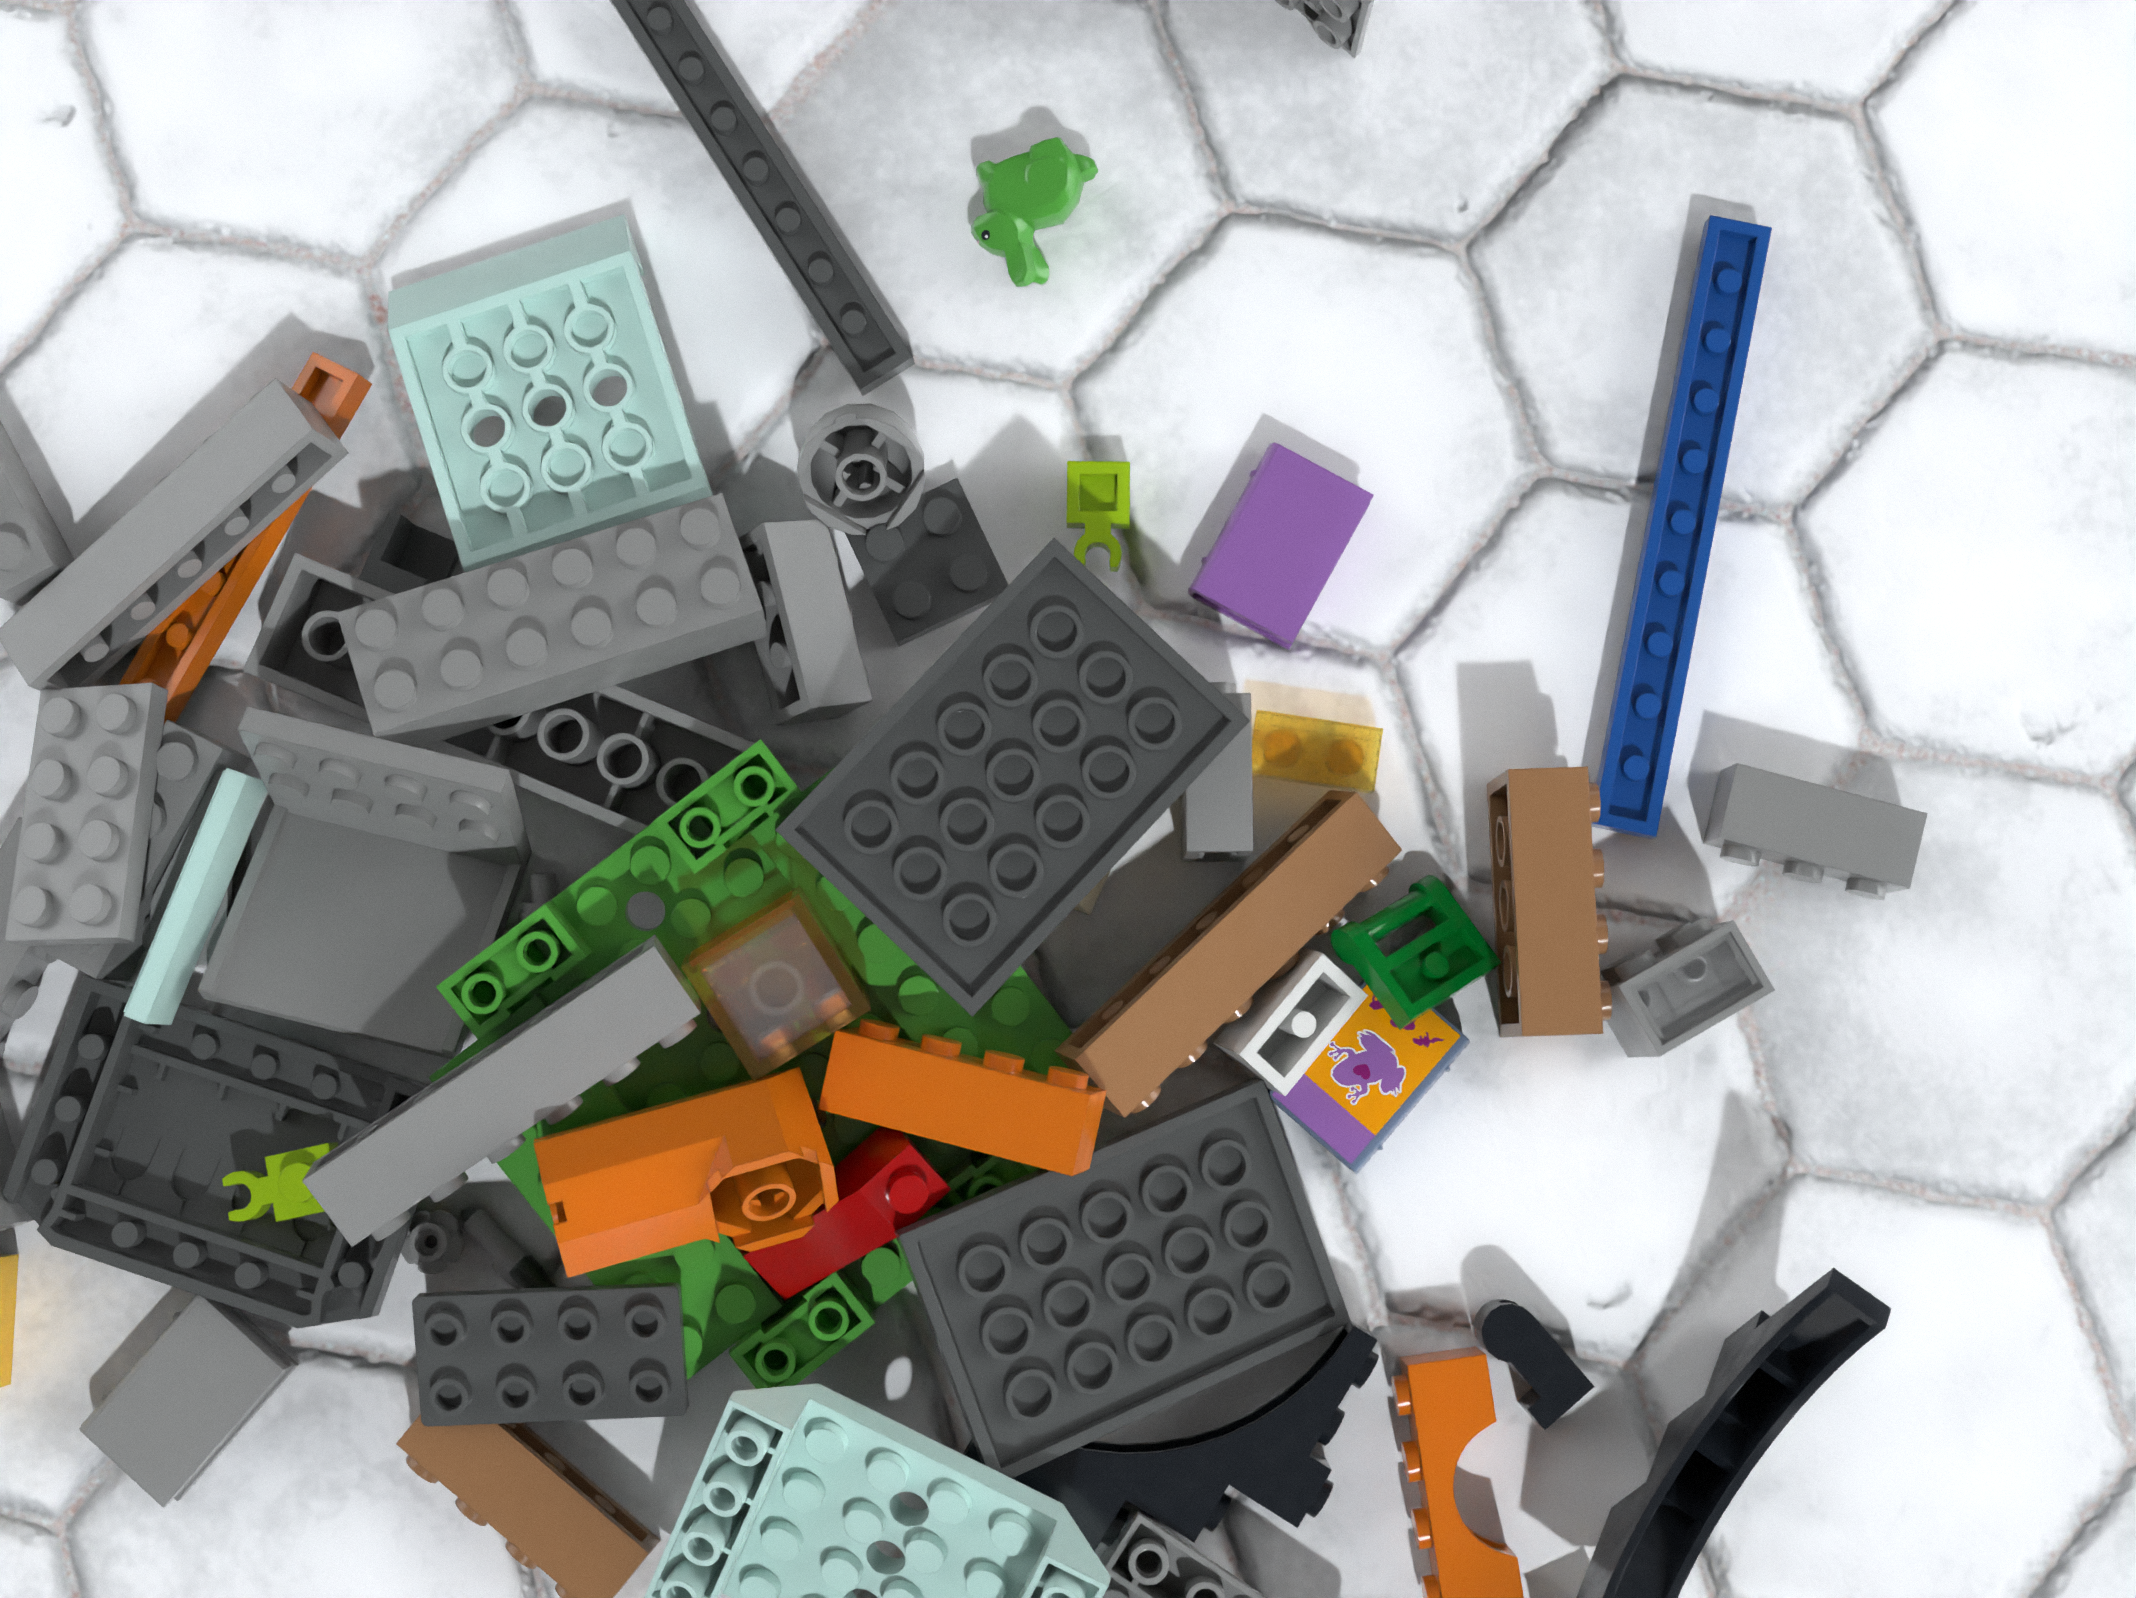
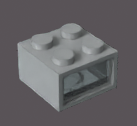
M1707 917L1692 924L1690 921L1685 922L1655 939L1661 950L1652 954L1650 949L1638 955H1635V953L1629 954L1600 971L1604 980L1609 982L1612 994V1014L1610 1020L1606 1021L1628 1058L1660 1057L1775 991L1734 920L1711 925Z

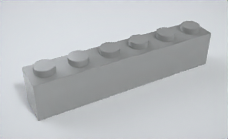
M275 378L262 391L255 394L219 430L209 436L176 469L160 480L154 489L122 518L115 521L100 538L78 558L70 562L57 577L28 603L20 607L17 613L0 627V642L27 685L39 691L43 689L92 686L349 452L314 405Z
M653 935L313 1162L302 1181L351 1247L369 1235H372L376 1241H380L402 1227L411 1218L407 1210L427 1196H430L434 1202H438L455 1192L469 1178L465 1171L485 1157L494 1164L517 1150L526 1141L522 1133L542 1119H545L549 1125H553L567 1117L583 1103L579 1094L600 1080L603 1081L606 1087H609L628 1076L640 1065V1061L636 1056L659 1042L663 1048H668L686 1037L697 1026L693 1018L701 1013V999L657 936Z

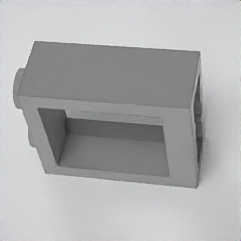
M1210 682L1250 722L1181 794L1182 862H1245L1253 852L1251 693H1236V684Z

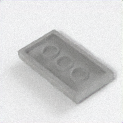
M154 683L41 690L5 934L6 942L19 946L135 943L157 779V752L161 748L168 690Z

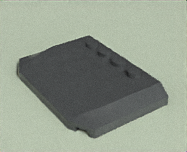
M83 975L2 1194L12 1204L19 1203L38 1223L37 1231L51 1246L295 1328L370 1318L379 1315L418 1203L407 1210L411 1218L388 1237L376 1241L372 1235H369L351 1247L326 1212L276 1222L273 1204H271L269 1210L257 1219L240 1222L229 1220L228 1212L244 1209L251 1201V1191L244 1184L223 1186L222 1178L232 1172L247 1170L258 1171L268 1176L265 1157L332 1142H337L339 1146L429 1086V1084L181 1002L171 1025L144 1024L124 1016L125 1012L123 1011L132 992V986Z

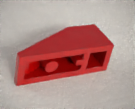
M880 1126L834 1167L839 1201L828 1212H826L824 1203H822L812 1213L815 1225L803 1237L752 1252L740 1251L743 1258L784 1300L895 1239L894 1231L915 1223L951 1190L931 1161L904 1132Z

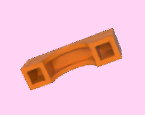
M1473 1346L1399 1357L1401 1375L1391 1376L1392 1392L1397 1415H1408L1412 1440L1401 1442L1402 1459L1408 1483L1418 1481L1422 1507L1411 1509L1412 1526L1418 1550L1428 1549L1432 1575L1421 1576L1423 1598H1524L1518 1557L1506 1543L1486 1538L1470 1529L1462 1521L1454 1498V1474L1461 1453L1472 1438L1496 1422L1486 1354L1478 1347Z

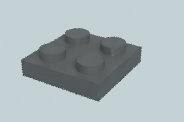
M958 478L923 493L916 509L896 527L886 530L888 524H880L872 529H866V535L845 533L898 646H902L991 604L1009 585Z

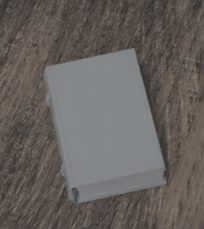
M196 1294L182 1311L174 1314L170 1325L110 1392L104 1393L101 1398L102 1402L82 1423L79 1429L164 1508L173 1498L179 1501L184 1497L299 1364L237 1308Z

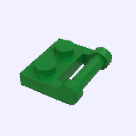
M1427 875L1411 884L1407 895L1360 923L1350 921L1334 930L1331 934V943L1336 955L1346 964L1355 967L1399 1030L1481 979L1502 963L1446 886L1433 875ZM1420 916L1429 917L1435 923V928L1388 957H1385L1376 945L1377 942Z

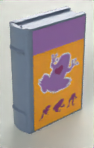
M1364 980L1358 986L1368 996L1289 1093L1284 1096L1271 1089L1267 1090L1274 1104L1355 1174L1359 1173L1377 1150H1383V1143L1443 1073L1450 1071L1449 1066L1470 1043V1040L1435 1009L1430 1010L1399 1030Z

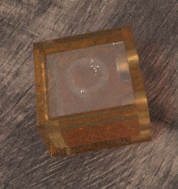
M800 885L686 954L681 965L682 970L754 1082L871 1010L868 993Z

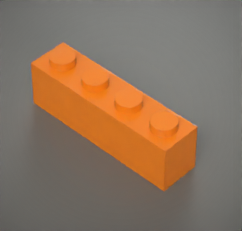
M861 1019L860 1025L857 1028L835 1030L819 1102V1110L1069 1176H1074L1090 1169L1107 1090L1088 1086V1074L1057 1066H1049L1047 1075L1023 1069L1024 1058L1000 1051L986 1050L984 1059L960 1053L961 1042L936 1035L923 1034L921 1043L898 1038L899 1026L877 1020Z

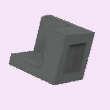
M389 511L358 579L391 593L398 594L449 578L459 559L455 542L416 526L401 514Z

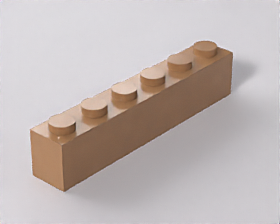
M1329 790L1055 1050L1056 1054L1069 1069L1088 1074V1086L1107 1090L1103 1105L1104 1109L1124 1118L1130 1113L1141 1112L1156 1100L1161 1092L1159 1085L1176 1068L1187 1067L1205 1052L1208 1046L1206 1040L1223 1023L1227 1024L1237 1020L1250 1009L1254 1002L1252 995L1269 979H1276L1284 975L1297 963L1300 957L1298 951L1314 935L1318 936L1328 932L1341 921L1345 914L1343 907L1359 892H1366L1374 888L1389 873L1387 865L1402 851L1401 847L1357 792Z

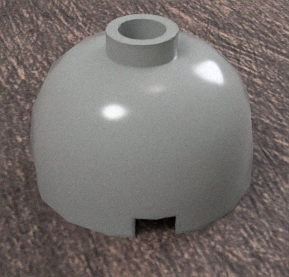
M871 403L846 404L825 413L809 430L798 457L797 473L799 485L804 493V501L809 511L828 527L851 535H866V529H872L880 524H888L886 530L900 525L916 509L925 487L924 453L912 427L894 411Z

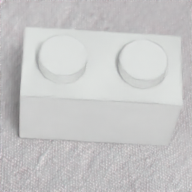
M1303 947L1298 951L1300 957L1297 963L1284 975L1276 979H1269L1252 995L1254 1002L1250 1009L1240 1018L1229 1023L1213 1042L1251 1078L1263 1079L1266 1088L1284 1096L1289 1093L1368 996L1323 953Z

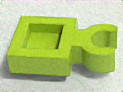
M1067 461L1066 524L1067 528L1085 529V534L1078 539L1074 548V557L1085 567L1087 552L1092 548L1101 547L1110 555V572H1118L1122 558L1121 546L1118 540L1111 534V529H1129L1130 462Z
M325 1143L265 1157L268 1176L253 1170L236 1171L222 1178L223 1186L244 1184L251 1191V1201L244 1209L228 1212L229 1220L240 1222L257 1219L269 1210L271 1204H273L276 1222L325 1212L302 1180L313 1162L336 1148L338 1143Z

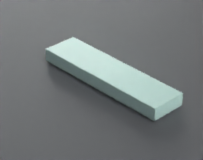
M230 768L223 770L125 1006L124 1016L144 1024H172L267 794V789L262 779Z

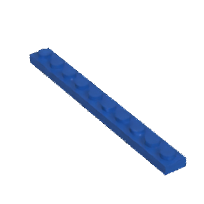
M1710 215L1704 223L1596 782L1599 787L1601 800L1600 818L1598 822H1591V827L1648 839L1657 837L1772 227Z

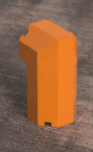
M800 1066L535 1138L533 1142L567 1278L702 1239L720 1243L718 1233L732 1237L735 1248L748 1252L756 1251L803 1237L815 1225L812 1213L822 1203H824L826 1212H828L839 1201L834 1166Z

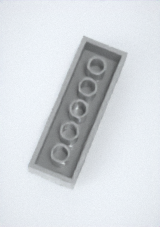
M723 493L337 612L373 735L376 738L418 748L768 636L763 608Z

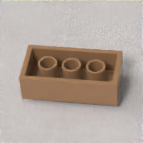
M1588 766L1508 769L1487 784L1495 954L1502 962L1496 967L1500 1037L1603 1034V1020H1610L1612 1014V994L1609 982L1607 980L1600 981L1599 954H1606L1608 949L1607 921L1604 914H1596L1595 888H1602L1604 883V859L1600 848L1593 849L1591 822H1598L1600 818L1601 800L1597 783H1589Z

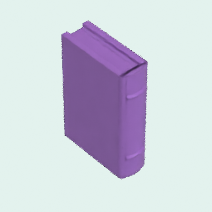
M1274 442L1269 444L1257 468L1250 472L1248 484L1207 557L1202 558V566L1190 585L1188 593L1193 599L1289 650L1374 495Z

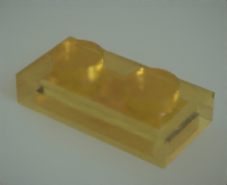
M1256 710L1252 731V776L1372 794L1375 791L1383 728Z

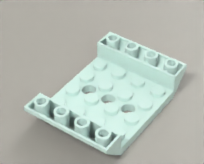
M624 214L388 292V332L464 572L713 496L641 277L645 273ZM610 376H617L626 380L627 391L625 397L618 404L603 406L595 402L594 392L601 380ZM549 396L563 398L566 403V411L559 423L545 427L535 422L534 411L542 399ZM489 416L502 418L505 423V431L500 441L489 447L477 445L474 441L476 425L482 419Z
M819 1383L740 1390L732 1393L644 1598H720L722 1594L731 1598H857L853 1593L854 1589L868 1590L877 1598H1103L1109 1586L1111 1576L1063 1503ZM912 1492L917 1494L926 1502L928 1508L922 1510L910 1508L901 1501L898 1493ZM888 1541L895 1544L903 1552L904 1557L893 1558L886 1556L877 1548L875 1542Z

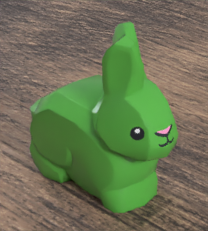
M1059 137L1034 144L1030 147L1029 152L1010 157L998 163L988 160L980 163L976 168V176L983 189V204L987 213L976 217L971 225V233L977 243L990 254L1005 258L1008 274L1016 287H1025L1032 282L1039 285L1047 283L1049 279V266L1034 244V232L1064 224L1080 202L1084 182L1094 179L1098 173L1095 160L1088 156L1072 153Z

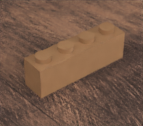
M420 1414L396 1443L408 1454L406 1463L413 1472L430 1483L441 1482L458 1497L455 1500V1504L464 1516L480 1526H486L488 1523L507 1539L505 1547L514 1559L530 1569H535L538 1566L556 1581L555 1590L560 1598H614L661 1541L525 1423L427 1427L422 1424Z

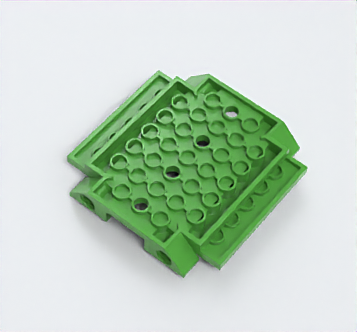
M760 739L656 818L653 823L436 986L478 1040L428 1078L432 1083L653 935L657 936L701 999V1013L693 1018L697 1024L696 1028L686 1037L668 1048H663L657 1042L636 1056L640 1061V1065L619 1082L606 1087L603 1081L600 1080L579 1094L583 1103L561 1121L549 1125L545 1119H542L524 1131L522 1134L526 1141L509 1156L497 1162L499 1167L555 1235L554 1222L550 1207L547 1204L533 1144L535 1138L799 1066L810 1098L820 1102L835 1030L857 1028L860 1025L861 1019L877 1020L899 1026L898 1038L921 1043L923 1034L957 1040L962 1043L960 1053L984 1059L986 1050L1017 1055L1025 1059L1023 1069L1045 1075L1048 1074L1049 1066L1068 1068L1056 1054L1055 1050L1072 1032L1021 966L973 1017L776 831L779 825L835 767L801 791L762 739ZM639 892H651L660 897L665 906V917L660 925L651 929H644L636 926L631 921L628 915V904L633 895ZM839 987V991L851 1010L855 1012L843 1023L829 1028L827 1020L818 1006L814 1005V1002L825 993ZM730 995L738 998L743 1003L746 1009V1020L739 1028L732 1031H723L711 1023L708 1008L710 1003L717 997ZM783 1023V1028L793 1044L797 1046V1049L783 1060L771 1063L770 1056L761 1042L757 1040V1037L773 1025ZM826 1111V1120L820 1128L833 1166L838 1165L876 1131L880 1125ZM904 1132L931 1161L951 1188L944 1197L917 1221L1041 1169ZM718 1233L720 1243L702 1239L585 1273L595 1286L678 1283L681 1286L687 1380L735 1344L729 1350V1355L756 1389L797 1385L875 1324V1309L913 1281L897 1238L784 1300L743 1258L740 1252L742 1249L735 1248L733 1238Z

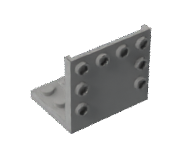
M247 706L237 730L274 806L198 987L199 993L206 1000L453 1059L461 1053L469 1028L436 986L503 935L532 854L510 770Z

